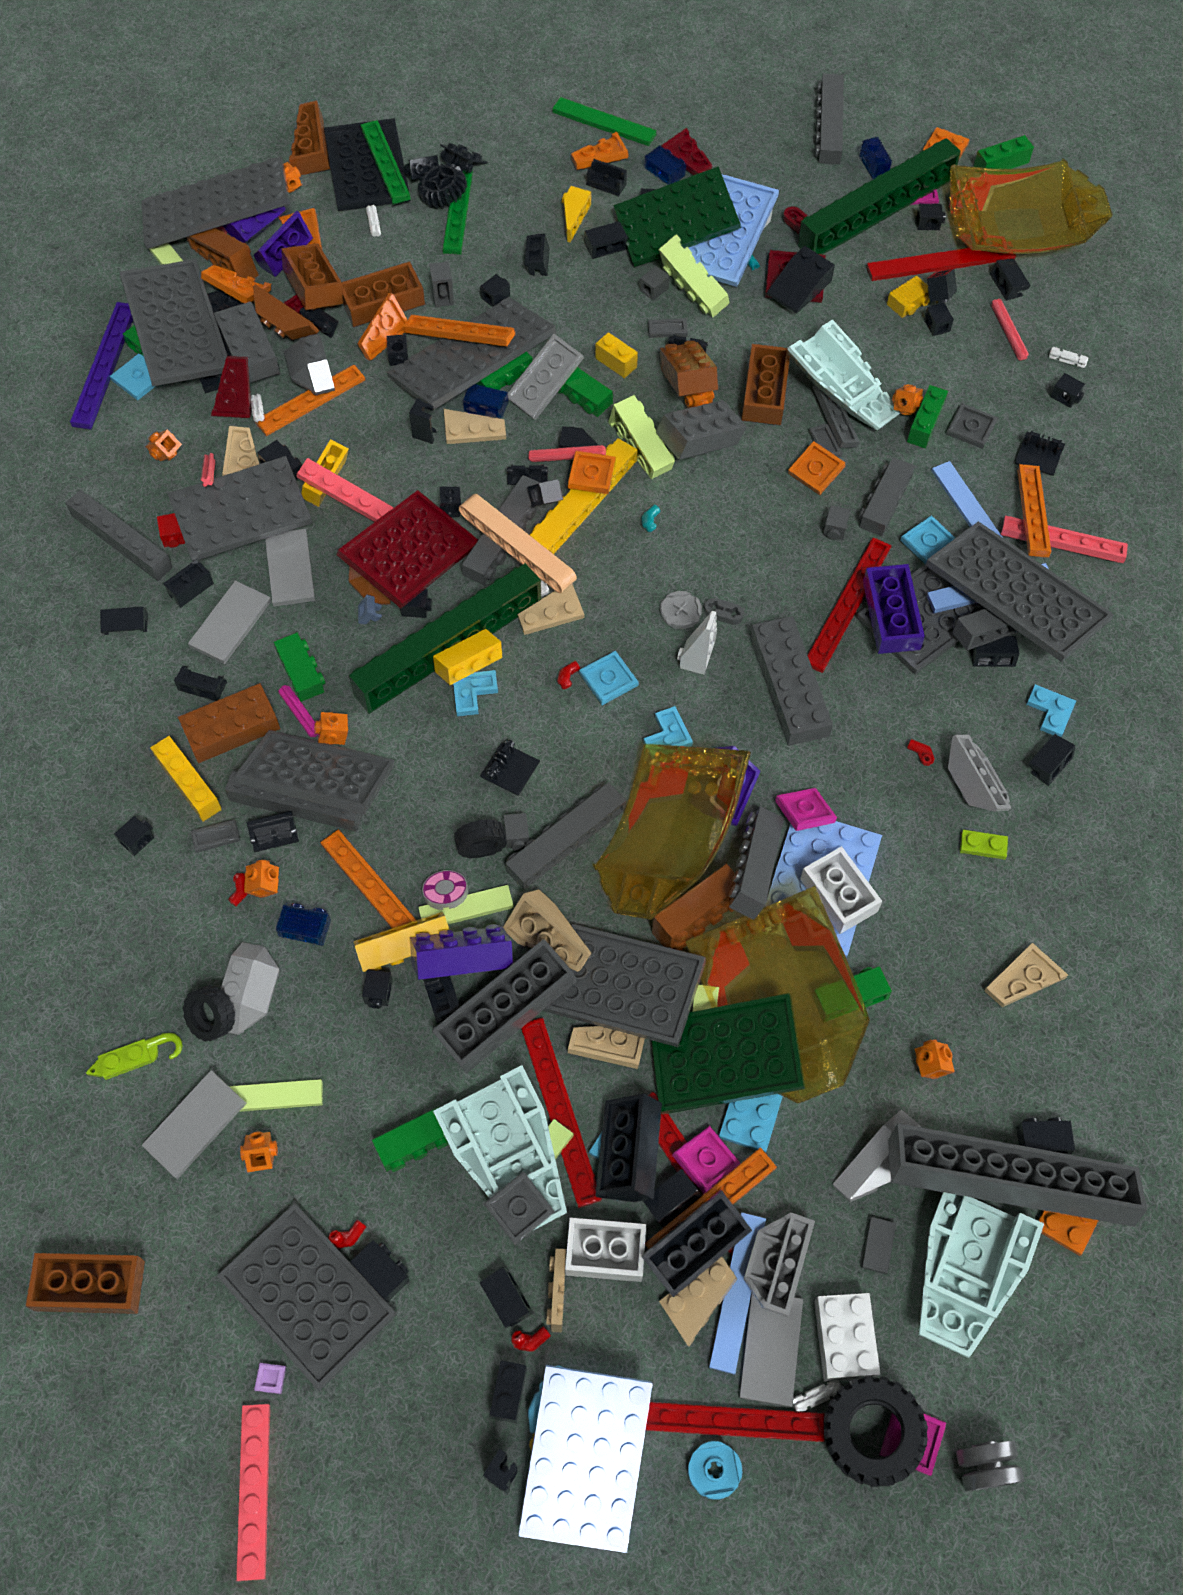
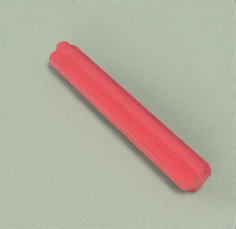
M993 300L991 307L1018 360L1027 359L1029 353L1002 300Z
M597 445L530 450L529 460L532 462L574 459L575 451L606 455V447Z
M212 453L209 455L205 454L203 458L201 481L204 487L207 485L212 486L216 459H214V454Z

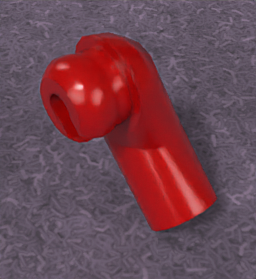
M574 661L559 671L557 683L561 685L562 689L565 690L572 686L570 677L580 670L579 664Z
M911 739L907 749L916 752L923 765L929 766L933 764L935 758L931 747Z
M236 873L233 876L236 891L228 898V901L235 907L248 895V893L244 892L245 873Z
M356 1220L349 1231H332L329 1235V1240L336 1248L351 1247L357 1242L367 1227Z
M542 1326L533 1335L524 1334L522 1331H515L511 1336V1341L516 1349L533 1352L549 1339L551 1335Z

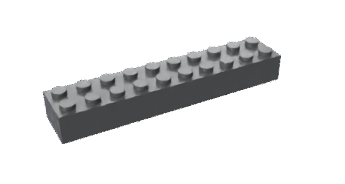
M897 1123L888 1140L891 1183L1133 1227L1136 1226L1147 1211L1139 1167Z

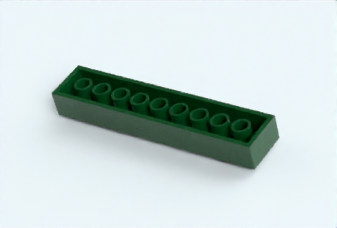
M945 138L926 150H922L912 158H908L898 166H894L891 170L877 176L870 182L864 183L856 190L850 191L847 195L819 209L814 214L801 220L798 247L802 249L806 246L817 254L823 255L911 205L916 200L954 180L961 150Z
M526 563L520 567H515L506 576L496 579L493 584L479 590L476 595L468 600H463L457 607L451 611H446L437 620L427 623L424 628L410 634L399 644L391 646L382 655L375 656L363 667L356 668L349 675L354 697L368 714L372 713L435 672L434 655L484 629L494 634L517 619L519 613L540 601V578Z

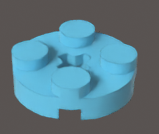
M711 1441L704 1443L691 1456L688 1464L689 1480L701 1496L712 1500L726 1498L735 1491L742 1478L740 1458L734 1450L722 1442ZM716 1462L717 1467H722V1472L718 1474L719 1478L714 1479L713 1475L708 1474L707 1469L711 1468V1463Z

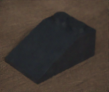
M804 246L791 258L767 291V295L797 314L832 282L835 264Z

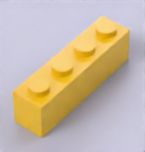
M170 736L150 747L155 759L202 822L222 810L215 795Z
M443 912L353 941L362 971H379L383 965L390 963L393 966L404 962V958L411 956L410 937H416V934L419 933L439 934L440 931L449 930L445 915Z

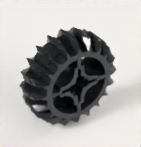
M449 162L445 165L442 163L439 166L434 165L432 169L428 168V172L423 173V177L419 178L420 182L417 184L418 193L425 205H429V207L434 206L436 209L439 206L442 208L445 205L450 206L452 202L457 203V199L462 198V194L466 193L465 189L467 188L466 177L462 169L456 166L455 163L450 165Z

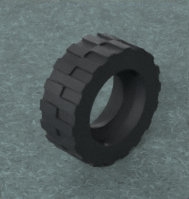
M486 819L469 822L458 828L454 834L458 854L469 859L494 855L502 851L507 844L504 826L497 820Z
M204 986L192 991L184 999L183 1017L187 1027L191 1030L190 1032L198 1039H202L205 1042L213 1041L228 1034L235 1024L234 1006L229 996L217 986ZM204 1002L209 1005L213 1012L214 1024L207 1019L204 1013Z

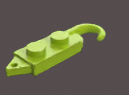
M163 1033L147 1040L143 1039L99 1055L98 1060L88 1069L86 1074L102 1077L107 1080L148 1065L157 1059L158 1045L166 1042H173L176 1046L175 1051L169 1055V1059H174L181 1053L182 1041L174 1033Z

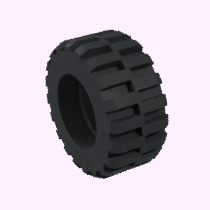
M872 1375L864 1376V1378L859 1380L856 1378L849 1381V1384L845 1387L842 1386L828 1404L824 1418V1436L827 1449L841 1472L857 1483L870 1485L871 1487H888L905 1480L918 1467L927 1447L928 1427L927 1421L924 1418V1411L915 1400V1396L910 1391L905 1390L903 1385L897 1381L894 1383L888 1380L887 1377L880 1376V1378H874ZM880 1405L889 1409L898 1419L901 1427V1440L896 1450L890 1455L883 1458H871L862 1454L854 1446L850 1437V1423L854 1414L862 1407Z

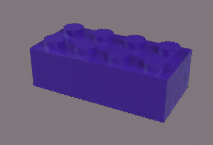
M909 564L866 568L863 585L878 654L920 650L925 635Z
M496 924L488 925L483 929L467 927L463 931L458 932L443 930L439 934L419 933L416 934V937H410L411 963L418 980L508 969L513 964L512 941L503 926Z

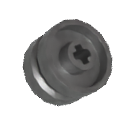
M1015 1441L986 1442L956 1451L959 1466L963 1468L977 1467L978 1470L965 1473L962 1476L965 1492L1024 1482L1020 1466H1003L1002 1463L1013 1460L1018 1456Z

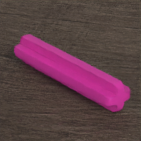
M283 685L278 693L309 737H316L318 734H314L315 721L290 686Z

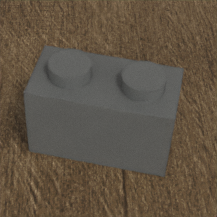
M448 261L429 264L435 308L454 305L452 278Z

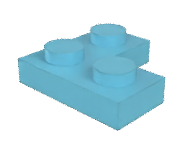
M495 670L475 672L453 684L457 716L479 714L477 695L498 693Z
M1035 684L1026 705L1047 713L1040 728L1041 731L1051 735L1057 734L1062 737L1076 700Z
M675 706L655 713V719L662 732L644 738L643 742L652 760L666 756L670 752H677L692 746L693 741Z

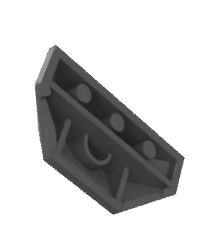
M320 334L300 338L284 351L293 382L305 389L311 390L315 395L335 391Z

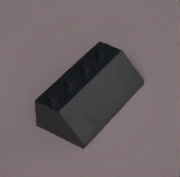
M645 1093L605 1101L596 1197L628 1202L654 1199L661 1102Z
M720 1190L641 1257L672 1297H675L753 1230L723 1191Z

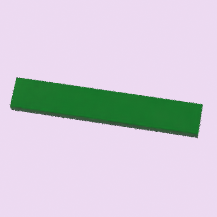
M562 97L559 98L553 107L554 114L612 134L617 132L620 137L646 146H650L656 136L657 130Z
M378 120L361 124V131L392 203L396 204L411 200L410 193Z
M473 170L468 173L463 171L467 181L466 193L462 194V198L457 199V203L452 202L449 206L443 254H462Z

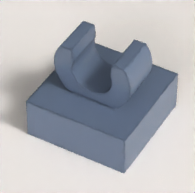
M366 595L358 605V623L367 624L370 620L378 621L382 617L381 614L375 612L379 611L382 605L375 603L374 596Z

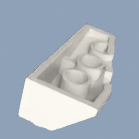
M711 611L687 639L685 647H680L677 660H680L681 669L705 674L716 641V612Z

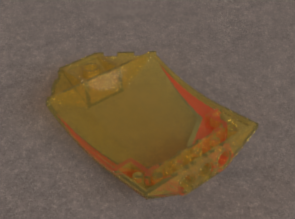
M1063 158L1059 162L1020 169H988L952 165L950 169V210L957 237L971 250L1032 254L1077 246L1086 243L1112 218L1113 214L1105 189L1099 184L1096 187L1089 182V177L1080 170L1074 171L1068 166V162Z
M644 744L632 791L622 819L603 855L596 864H593L594 869L599 872L602 879L600 883L603 890L612 902L611 908L613 913L651 920L700 879L717 854L732 822L748 766L750 751Z
M816 886L764 907L754 920L743 916L685 941L691 954L706 957L701 981L712 1008L790 993L806 1089L780 1093L779 1095L799 1104L845 1085L870 1018ZM719 987L718 1003L716 1004L712 992Z

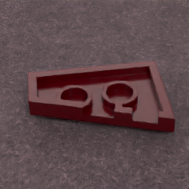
M687 128L661 145V151L692 175L712 169L711 162L704 152L697 147L696 140L691 138Z
M227 356L211 416L250 418L252 411L248 357Z

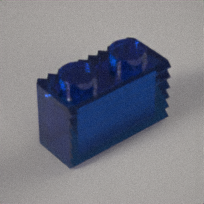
M879 137L863 140L859 157L873 180L877 176L891 170L893 160L889 157L890 155L886 152L887 150L883 147L884 145H882Z
M658 145V147L645 156L644 168L667 185L679 181L686 175V163L683 159H678L669 149H664Z
M477 384L469 387L463 398L465 412L499 419L503 418L509 403L508 392Z
M292 903L291 906L283 905L277 922L276 932L282 938L324 946L331 919L329 914L321 908H313V910L304 909V906L297 903Z

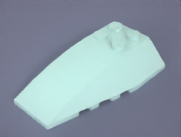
M833 320L823 325L809 340L804 343L799 340L787 349L788 355L794 363L799 366L826 396L865 424L879 430L900 414L899 411L894 410V403L888 393L883 392L879 387L881 385L879 379H874L870 373L871 367L868 362H863L861 359L862 353Z
M521 1065L500 1076L501 1080L460 1101L455 1099L433 1112L454 1156L489 1198L494 1196L523 1171L555 1211L553 1215L536 1228L538 1229L566 1214L567 1210L545 1110Z
M943 1192L929 1229L919 1335L969 1358L992 1322L1001 1312L1007 1300L1016 1290L1020 1281L1028 1272L1044 1223L1022 1213L1014 1217L972 1197Z

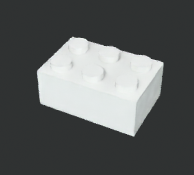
M842 846L803 868L800 880L839 934L878 912L882 900Z
M570 1218L565 1275L642 1282L644 1259L641 1256L645 1250L646 1224Z
M870 1294L818 1296L814 1304L824 1382L853 1380L856 1378L859 1380L864 1378V1376L871 1375L877 1378L880 1375Z

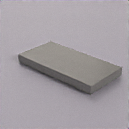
M553 334L505 397L536 420L581 363L584 356Z
M306 529L287 531L265 538L273 606L315 601Z
M235 581L189 641V647L226 664L271 603V597Z
M211 1070L149 1136L142 1146L168 1172L178 1179L247 1103Z
M751 1292L739 1394L740 1399L792 1407L803 1299L794 1298L789 1317L787 1318L763 1309Z

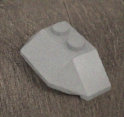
M954 735L952 737L948 769L953 781L962 792L963 799L970 806L994 812L1009 811L1011 809L1009 795L986 755L972 742L973 739L970 735Z
M242 942L231 955L221 989L229 996L234 1006L235 1024L232 1026L233 1029L228 1032L230 1034L240 1035L268 1013L280 969L265 946Z
M790 1212L783 1218L758 1230L744 1281L763 1309L787 1318L789 1317L814 1227V1220Z

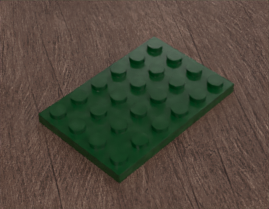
M719 166L613 205L617 219L620 221L628 237L626 244L634 267L661 258L659 249L676 234L681 239V246L685 249L686 247L689 248L741 228Z
M790 993L689 1012L678 1047L652 1040L658 1101L662 1103V1115L806 1089Z

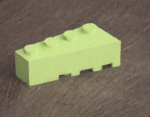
M676 234L659 249L664 266L662 269L675 279L674 281L680 289L684 288L687 291V296L691 301H696L699 304L700 310L705 315L708 313L711 317H714L730 303L728 294L712 275L707 276L708 272L701 262L696 264L692 252L688 247L684 249L681 246V239Z
M635 395L614 404L608 423L611 427L616 426L618 430L617 435L620 439L625 438L629 445L638 449L637 461L648 476L653 479L671 470L675 462L674 455L666 448L662 439L656 434L654 423L644 412V406L641 401H638Z

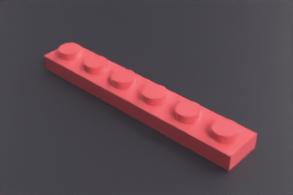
M308 458L297 473V478L374 522L394 508Z
M1005 516L1001 535L1026 541L1024 520ZM1048 525L1051 547L1123 564L1125 562L1127 543Z
M269 1404L242 1406L236 1581L266 1579Z

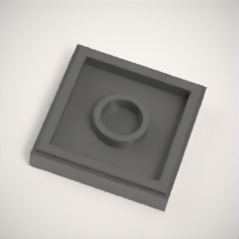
M961 403L946 435L983 449L998 417Z
M524 1171L484 1203L485 1207L514 1245L555 1213Z

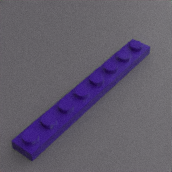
M116 302L70 421L72 427L92 429L111 379L110 375L113 374L125 343L123 333L130 329L133 321L128 303Z

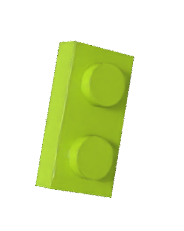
M969 830L962 831L960 853L1006 859L1008 836Z

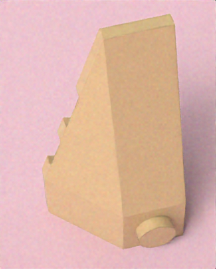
M540 890L524 893L503 927L513 940L524 947L533 948L545 939L566 965L577 972L582 969L591 955L590 950L558 907Z

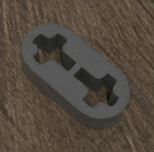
M711 598L705 603L704 612L706 616L711 613L713 606H717V609L714 611L717 616L716 620L731 625L739 624L743 620V608L737 604L717 598ZM733 612H737L735 617H731Z

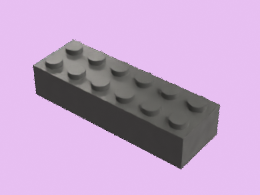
M790 616L752 625L750 639L787 745L791 746L830 737L833 723L794 617Z
M543 939L434 1028L432 1032L467 1074L578 981L573 971L546 940Z

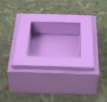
M259 1363L254 1390L281 1394L286 1366Z

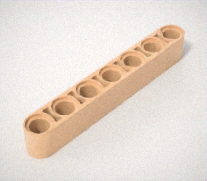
M473 494L459 506L461 515L522 565L526 563L542 581L556 592L562 593L576 581V574L569 566L478 494Z

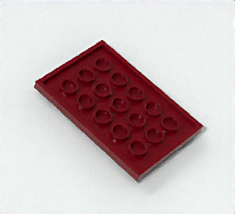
M417 490L339 548L336 555L398 607L402 608L467 556L478 542V539Z

